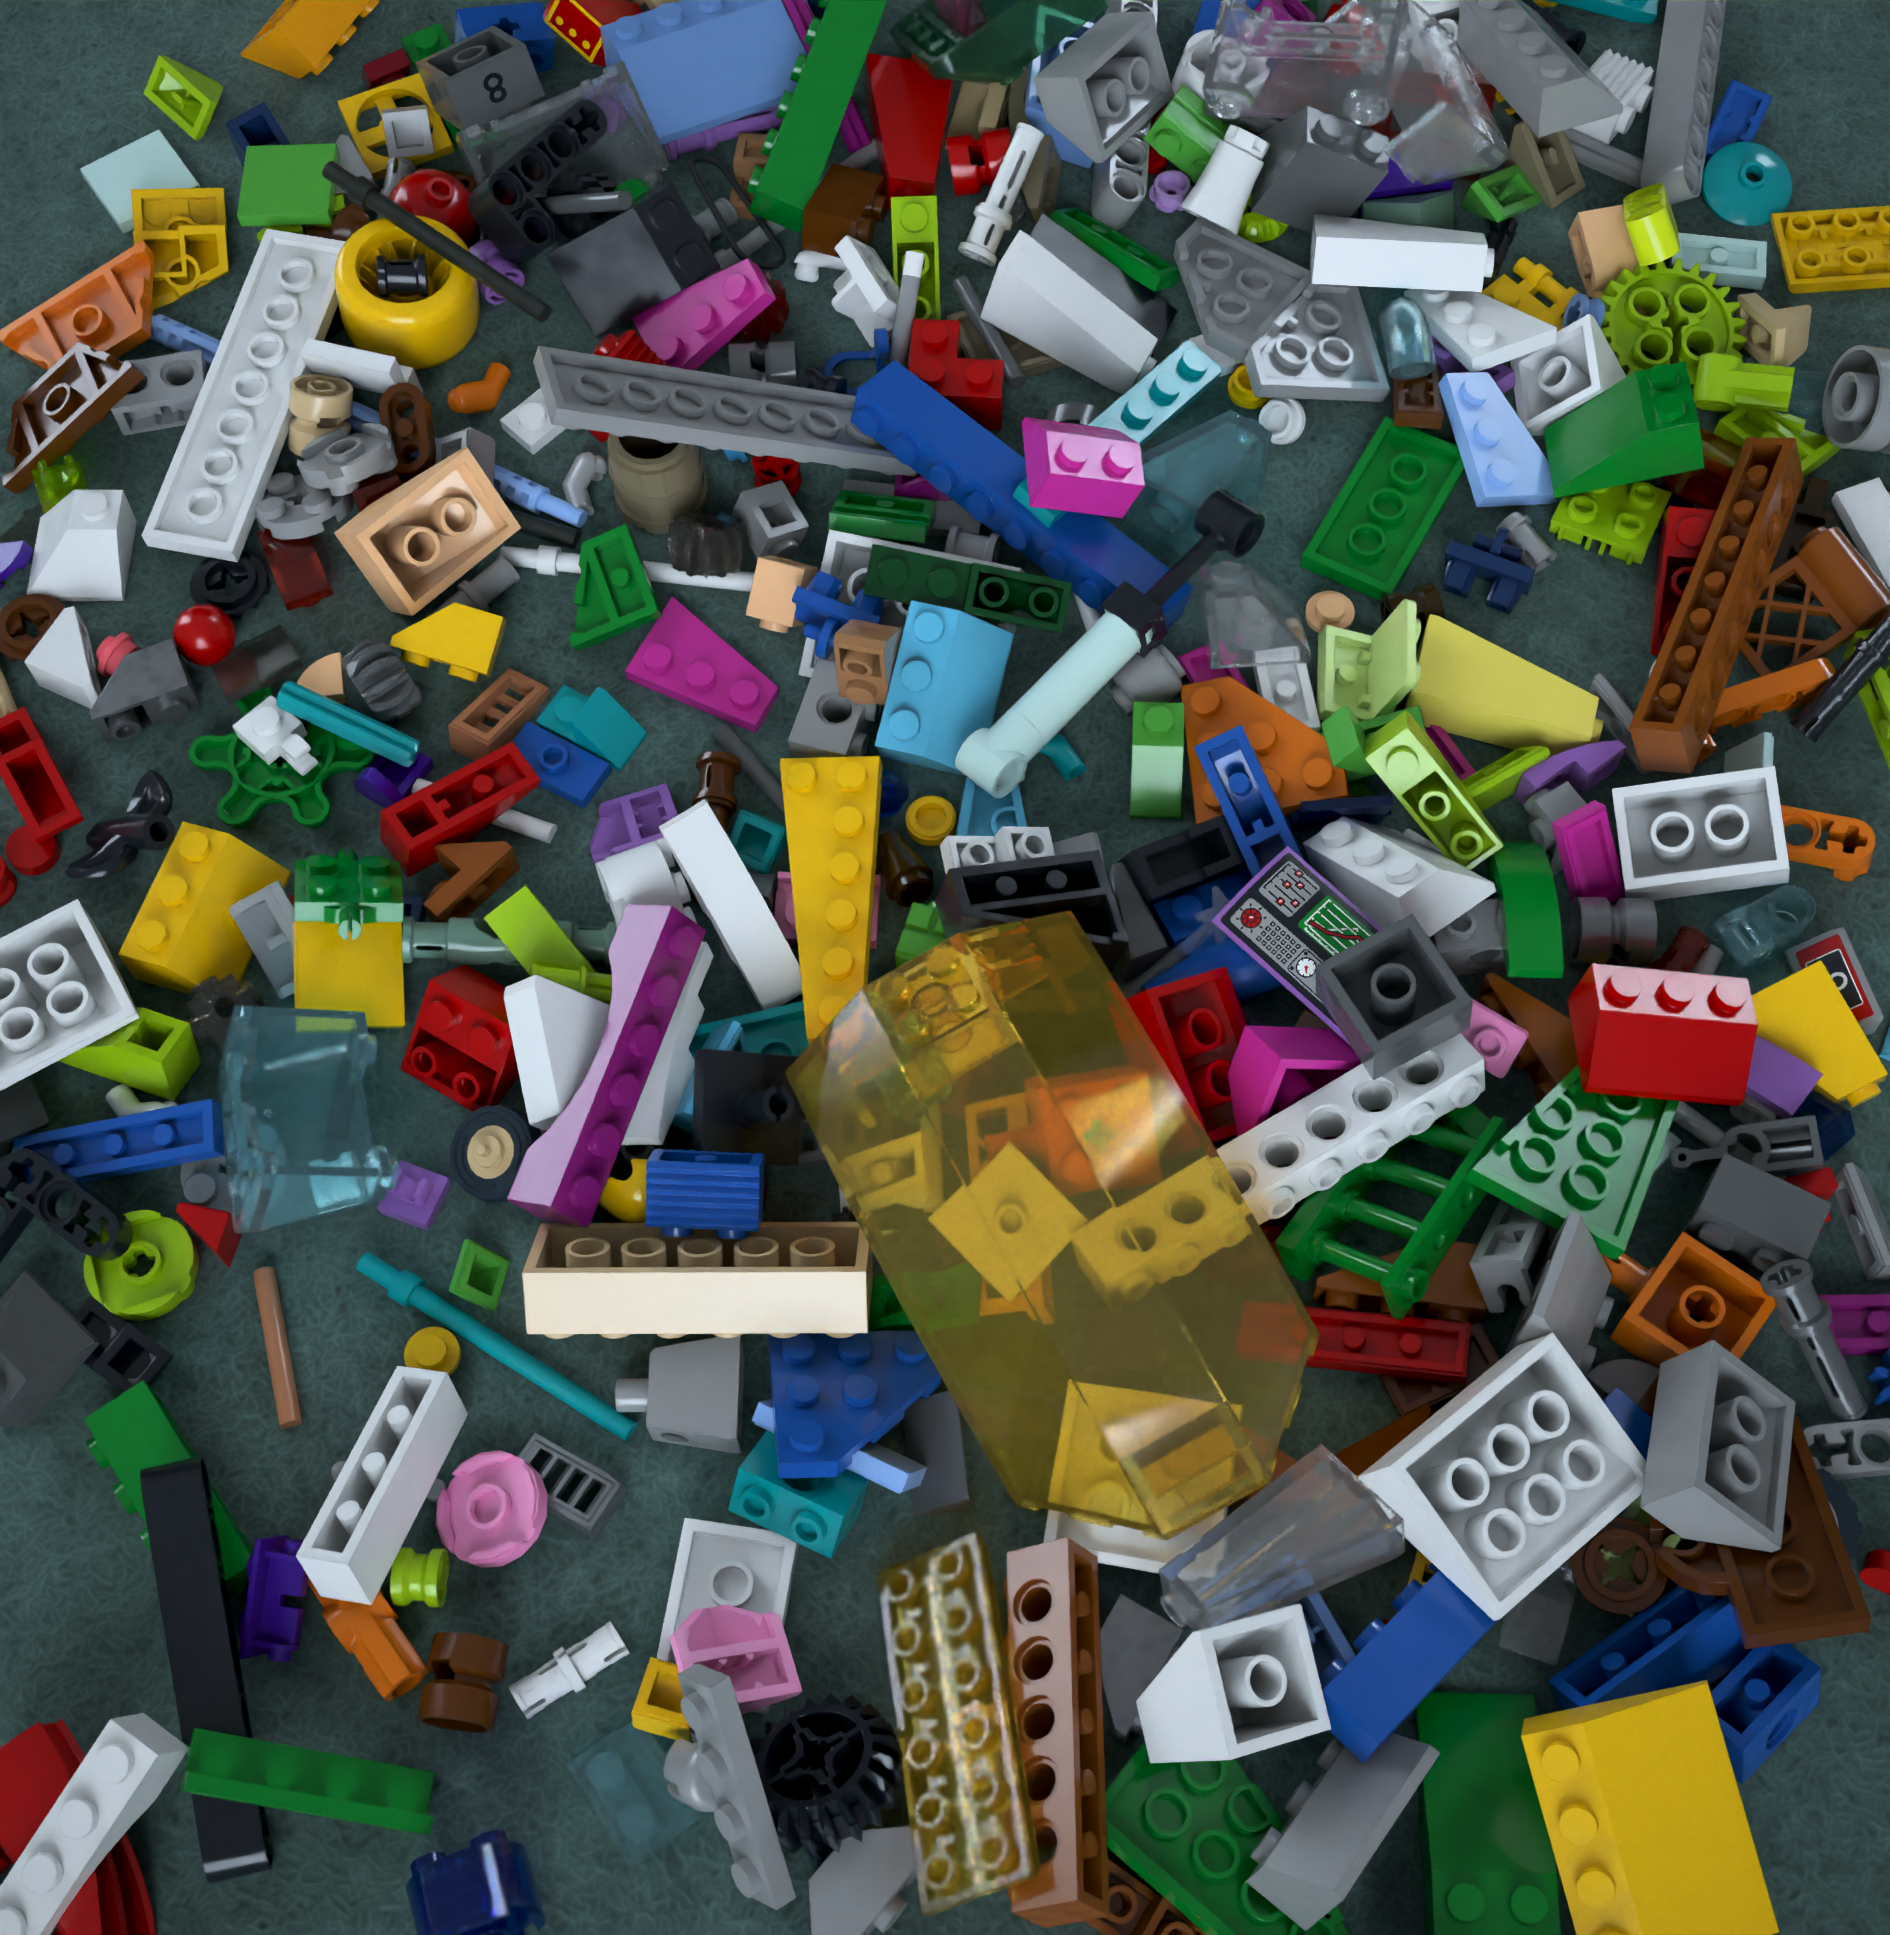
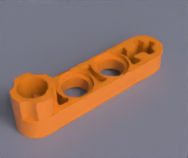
M1817 658L1725 688L1696 764L1712 756L1716 751V744L1711 735L1717 733L1715 729L1729 724L1735 728L1762 719V713L1775 709L1780 713L1809 703L1837 672L1828 658Z
M1781 805L1784 828L1792 824H1799L1805 826L1812 835L1811 840L1803 845H1791L1786 842L1789 861L1830 868L1833 877L1842 881H1853L1858 875L1867 874L1874 853L1875 834L1866 822L1856 818ZM1821 830L1829 831L1824 850L1818 849ZM1850 847L1855 850L1854 853L1843 852V848Z

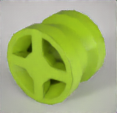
M411 1547L400 1548L392 1564L390 1576V1594L394 1606L407 1607L412 1601H424L430 1608H442L444 1606L450 1568L449 1555L446 1548H433L428 1554L416 1553Z

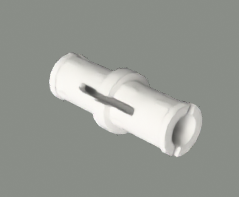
M609 1621L606 1625L593 1632V1634L567 1650L563 1646L552 1653L553 1659L508 1687L526 1718L530 1719L533 1715L546 1708L547 1705L573 1689L577 1694L586 1688L584 1682L630 1653L613 1624Z

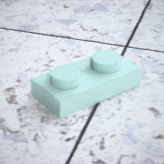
M1679 233L1680 251L1669 258L1668 269L1672 267L1677 258H1681L1683 271L1689 272L1698 263L1700 264L1699 277L1705 279L1712 273L1717 274L1713 285L1762 289L1766 279L1767 242Z

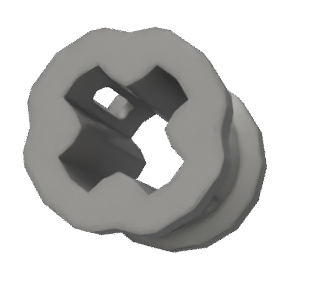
M952 526L947 537L944 553L998 563L1002 538L997 533H992L988 537L963 532L961 527Z

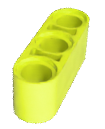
M1663 183L1643 187L1630 193L1623 199L1624 222L1638 265H1652L1666 260L1680 251L1678 227Z

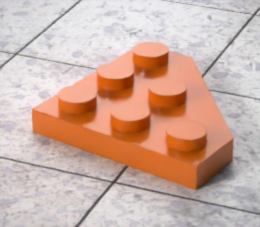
M1230 676L1181 686L1196 825L1224 813L1194 747L1239 725L1243 726L1285 815L1351 802L1347 770L1333 766L1324 736Z

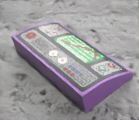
M1287 846L1234 896L1212 922L1350 1045L1316 993L1315 966L1381 931L1382 928Z

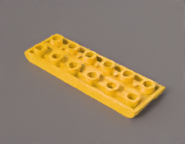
M1890 205L1771 214L1772 229L1780 251L1787 287L1791 293L1890 287Z

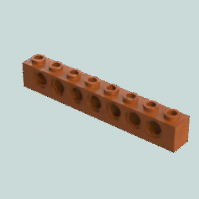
M1746 437L1629 727L1641 770L1692 774L1804 484L1796 438Z

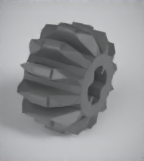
M375 636L367 642L364 640L353 647V651L343 657V667L380 721L389 724L398 718L402 719L413 712V708L422 703V693L385 639Z

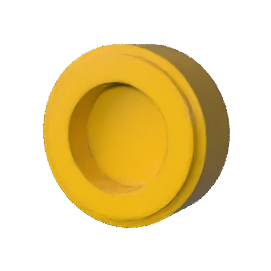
M933 795L924 796L915 800L907 809L906 829L909 836L915 842L924 846H937L942 843L947 835L953 836L957 826L956 812L952 804L946 799Z

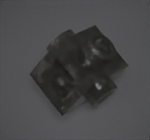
M232 973L220 981L213 975L199 983L189 992L192 999L186 1003V1014L189 1019L185 1022L190 1023L195 1042L201 1048L209 1044L223 1063L268 1033L270 1023L259 1010L265 1004L258 992L247 980L239 984ZM220 1011H227L231 1013L232 1016L220 1017L216 1013Z

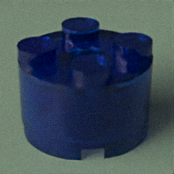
M492 1830L476 1836L470 1841L469 1848L446 1855L445 1852L428 1853L418 1857L410 1864L412 1877L406 1884V1893L417 1935H525L524 1929L530 1924L534 1923L538 1931L545 1925L546 1919L526 1848L521 1843L508 1841L506 1831Z

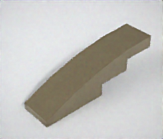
M1028 68L1013 69L1009 99L1011 141L1019 122L1031 125L1024 112ZM1051 135L1044 136L1043 140H1041L1021 186L1035 223L1038 222L1042 214L1049 217L1050 213L1055 211L1063 165Z

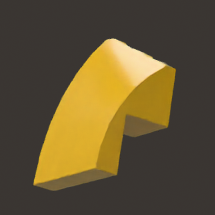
M224 188L131 189L134 245L144 240L154 253L152 313L154 309L173 303L229 273Z

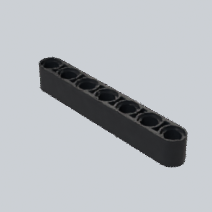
M202 1456L143 1468L140 1470V1485L182 1741L189 1747L193 1728L253 1738L241 1663L238 1658L239 1652L211 1487L204 1459ZM191 1794L202 1862L209 1884L272 1869V1855L266 1854L263 1837L269 1835L265 1807Z

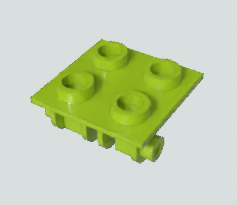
M1638 481L1564 496L1561 498L1551 519L1549 532L1557 534L1556 539L1559 541L1564 538L1580 545L1584 536H1587L1588 538L1584 546V550L1589 551L1594 539L1601 541L1598 555L1603 556L1607 544L1612 546L1608 555L1626 561V565L1629 566L1632 562L1641 565L1672 493L1649 483Z

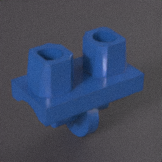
M818 571L806 589L797 586L792 602L796 604L795 620L806 623L803 636L817 641L815 649L817 657L828 659L834 649L833 640L835 633L851 619L881 624L885 603L884 599L862 595L863 589L859 590L852 606L839 602L837 600L843 589L842 581L835 576Z

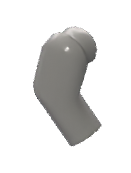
M585 452L576 456L562 485L567 502L576 508L587 510L588 516L594 514L588 486L591 480L601 481L603 475L607 473V463L602 456H594L591 452Z

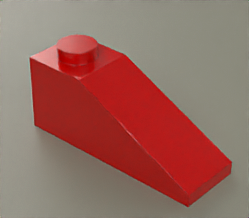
M512 741L381 810L380 840L395 861H400L402 871L409 878L439 861L434 849L435 845L468 842L539 786L541 779Z

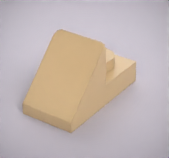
M1757 293L1738 295L1737 302H1740L1741 306L1736 312V318L1746 320V324L1738 333L1747 338L1743 348L1760 364L1789 367L1807 349L1811 306L1802 305L1774 309Z

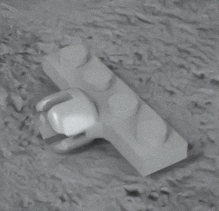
M697 1663L677 1674L684 1696L681 1699V1710L685 1720L694 1731L690 1732L693 1744L680 1738L673 1743L666 1755L663 1772L664 1778L670 1781L667 1785L668 1791L672 1797L697 1811L714 1813L716 1825L723 1837L728 1841L734 1860V1864L731 1865V1874L737 1888L745 1897H752L778 1910L794 1900L796 1895L731 1678L726 1674Z

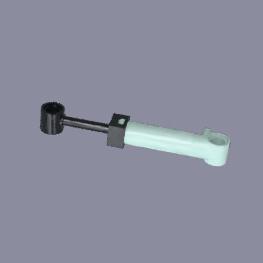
M1220 489L1211 494L1202 504L1195 519V530L1203 537L1146 594H1143L1124 581L1101 604L1103 615L990 729L981 728L976 730L966 739L957 753L955 767L994 798H1002L1009 794L1019 782L1025 779L1027 763L1136 653L1144 658L1167 635L1162 605L1217 550L1226 551L1236 558L1248 553L1257 543L1265 526L1264 515L1227 490Z

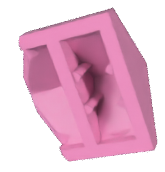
M730 1605L696 1609L670 1637L679 1673L698 1663L730 1676L741 1715L798 1696L802 1692L780 1615L776 1613L766 1612L760 1614Z

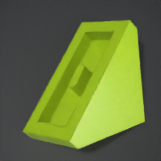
M159 55L143 94L190 137L198 141L204 137L224 87L217 81L167 56Z

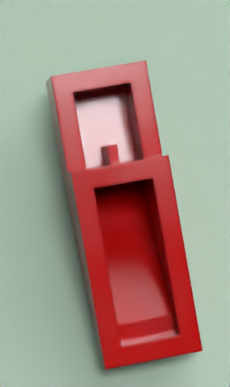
M25 707L0 718V776L37 844L84 821L83 815L36 723Z

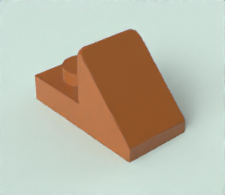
M506 841L435 845L434 849L441 867L453 877L450 880H444L437 884L431 891L429 898L423 903L430 921L448 922L450 917H469L520 870L513 847Z

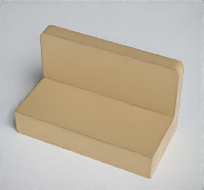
M996 60L989 85L967 81L962 82L946 137L970 133L975 139H980L983 131L1005 126L1009 111L1014 62Z

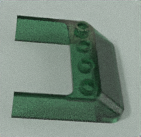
M927 0L901 18L891 28L890 35L898 49L934 79L980 83L999 82L1000 85H1007L1022 75L1024 72L1023 67L1107 9L1108 5L1105 0Z

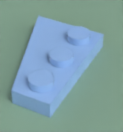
M1488 372L1446 373L1438 383L1476 506L1497 507L1560 502L1562 497L1554 498L1548 460Z

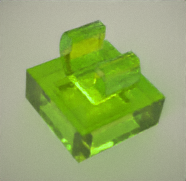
M71 455L64 456L66 463L64 465L47 467L44 459L39 460L38 469L31 470L43 515L73 490H88L80 462H75Z

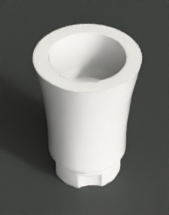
M1230 125L1223 141L1218 142L1204 171L1180 205V208L1237 235L1247 201L1264 165V162L1261 160L1267 153L1270 144L1244 129Z

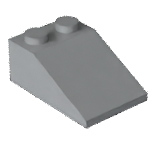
M1572 1211L1569 1212L1539 1264L1532 1281L1534 1287L1532 1300L1528 1306H1523L1506 1354L1517 1345L1553 1332L1583 1375L1587 1377L1597 1351L1596 1347L1588 1345L1593 1328L1596 1327L1603 1330L1615 1299L1606 1295L1612 1275L1581 1215Z

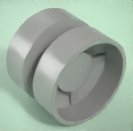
M1857 345L1848 349L1834 365L1825 386L1822 402L1824 430L1834 446L1843 449L1867 452L1879 451L1884 454H1890V349Z

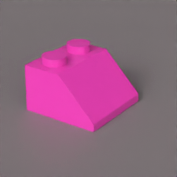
M1025 417L1022 421L1030 507L1116 518L1124 517L1145 486L1139 442L1116 429Z
M1245 1025L1228 1070L1237 1137L1361 1065L1362 1062L1354 1050L1328 1028ZM1332 1136V1137H1326V1138H1324V1139H1325V1140H1331V1139H1335L1336 1137Z

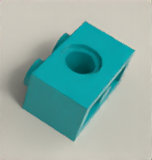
M767 1430L738 1469L728 1511L831 1559L856 1523L870 1480L848 1469H845L837 1477L778 1479L774 1433Z

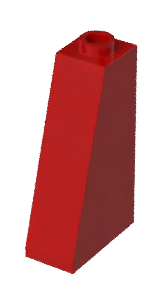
M867 53L865 96L873 137L876 141L880 173L885 176L884 194L889 196L888 210H891V197L936 195L953 97L955 65Z

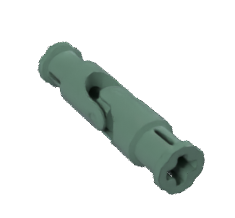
M404 916L402 933L403 963H412L414 958L447 959L448 964L482 965L499 962L504 965L522 966L485 919L450 917L448 922H415L413 916ZM556 920L590 963H605L606 967L611 969L608 950L616 933V922H608L606 927L574 926L572 921Z

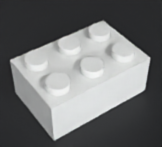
M1775 766L1612 789L1626 898L1661 900L1789 883L1790 867Z

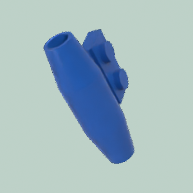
M1247 868L1153 904V914L1174 953H1179L1186 958L1140 986L1141 992L1224 966L1227 968L1239 1003L1283 986L1212 922L1217 914L1253 878Z

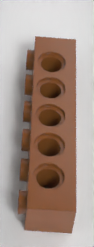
M1069 1537L1007 1552V1576L1003 1583L1004 1595L1008 1603V1632L1004 1638V1649L1008 1659L1009 1689L1005 1694V1709L1009 1718V1749L1006 1753L1005 1764L1010 1778V1810L1006 1817V1828L1011 1840V1872L1007 1879V1892L1011 1902V1913L1043 1928L1110 1916L1098 1557ZM1055 1784V1787H1054L1052 1793L1050 1794V1791H1051L1053 1785ZM1057 1845L1056 1851L1051 1858V1853L1054 1847Z

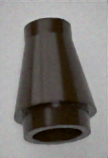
M887 831L879 835L877 860L887 897L896 901L902 907H911L914 902L921 903L926 900L934 888L932 870L902 840L898 832Z

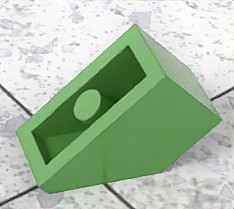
M1133 701L1129 818H1181L1184 703Z

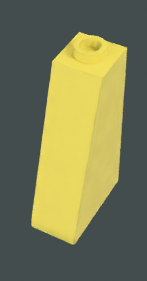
M1429 615L1416 657V661L1421 665L1420 679L1416 688L1412 692H1408L1404 709L1419 705L1425 727L1430 728V724L1440 726L1447 733L1513 750L1523 746L1548 747L1550 752L1549 758L1575 747L1599 742L1603 728V720L1596 718L1599 697L1440 616Z

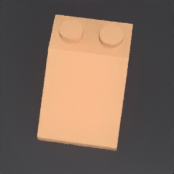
M463 447L371 503L334 532V534L386 607L394 613L414 616L516 533L521 526L470 450Z

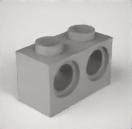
M201 349L130 360L129 362L144 372L145 377L111 408L123 436L187 425L209 371Z

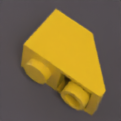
M455 602L393 635L390 646L402 651L399 659L401 661L424 668H429L431 660L450 665L448 675L477 683L479 674L487 677L492 675L507 620L502 616Z

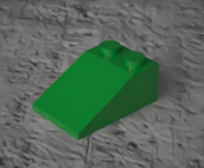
M1685 361L1673 364H1660L1653 368L1635 371L1543 430L1554 498L1704 468L1699 420Z

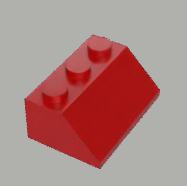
M1596 963L1590 965L1567 999L1583 1092L1740 1106L1743 1103L1758 1027L1748 978Z
M1226 966L1144 990L1108 1007L1128 1064H1132L1147 1073L1156 1140L1163 1160L1237 1134L1228 1070L1247 1023Z

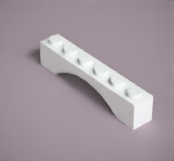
M144 1713L109 1720L1 1884L0 1935H50L65 1910L104 1857L132 1824L157 1799L189 1749L187 1745Z

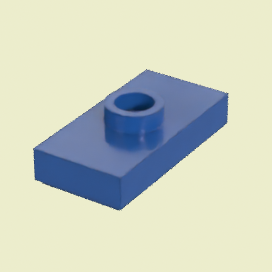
M1731 79L1709 126L1704 165L1707 164L1715 152L1726 145L1737 142H1752L1773 96Z
M529 721L524 724L512 740L541 779L539 786L585 809L612 772L610 763Z

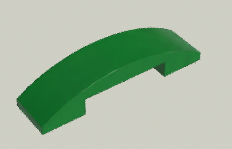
M1502 841L1504 847L1485 859L1489 880H1495L1504 925L1501 945L1507 976L1563 978L1564 961L1560 913L1554 878L1546 852L1538 842Z

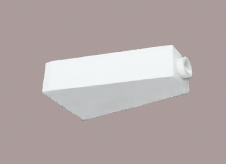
M1314 214L1310 249L1312 284L1482 292L1484 277H1492L1494 249L1487 248L1488 244L1484 233Z
M1021 230L1018 231L998 264L980 318L1110 390L1124 395L1136 382L1138 383L1154 369L1157 360L1150 356L1158 339L1031 236Z

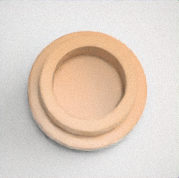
M1329 590L1313 595L1308 600L1305 609L1306 622L1317 633H1320L1326 625L1348 630L1353 623L1355 615L1354 605L1347 596L1340 592Z

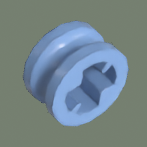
M1578 293L1574 295L1566 307L1562 328L1588 314L1595 318L1601 328L1605 315V303L1598 298L1589 300L1588 296Z

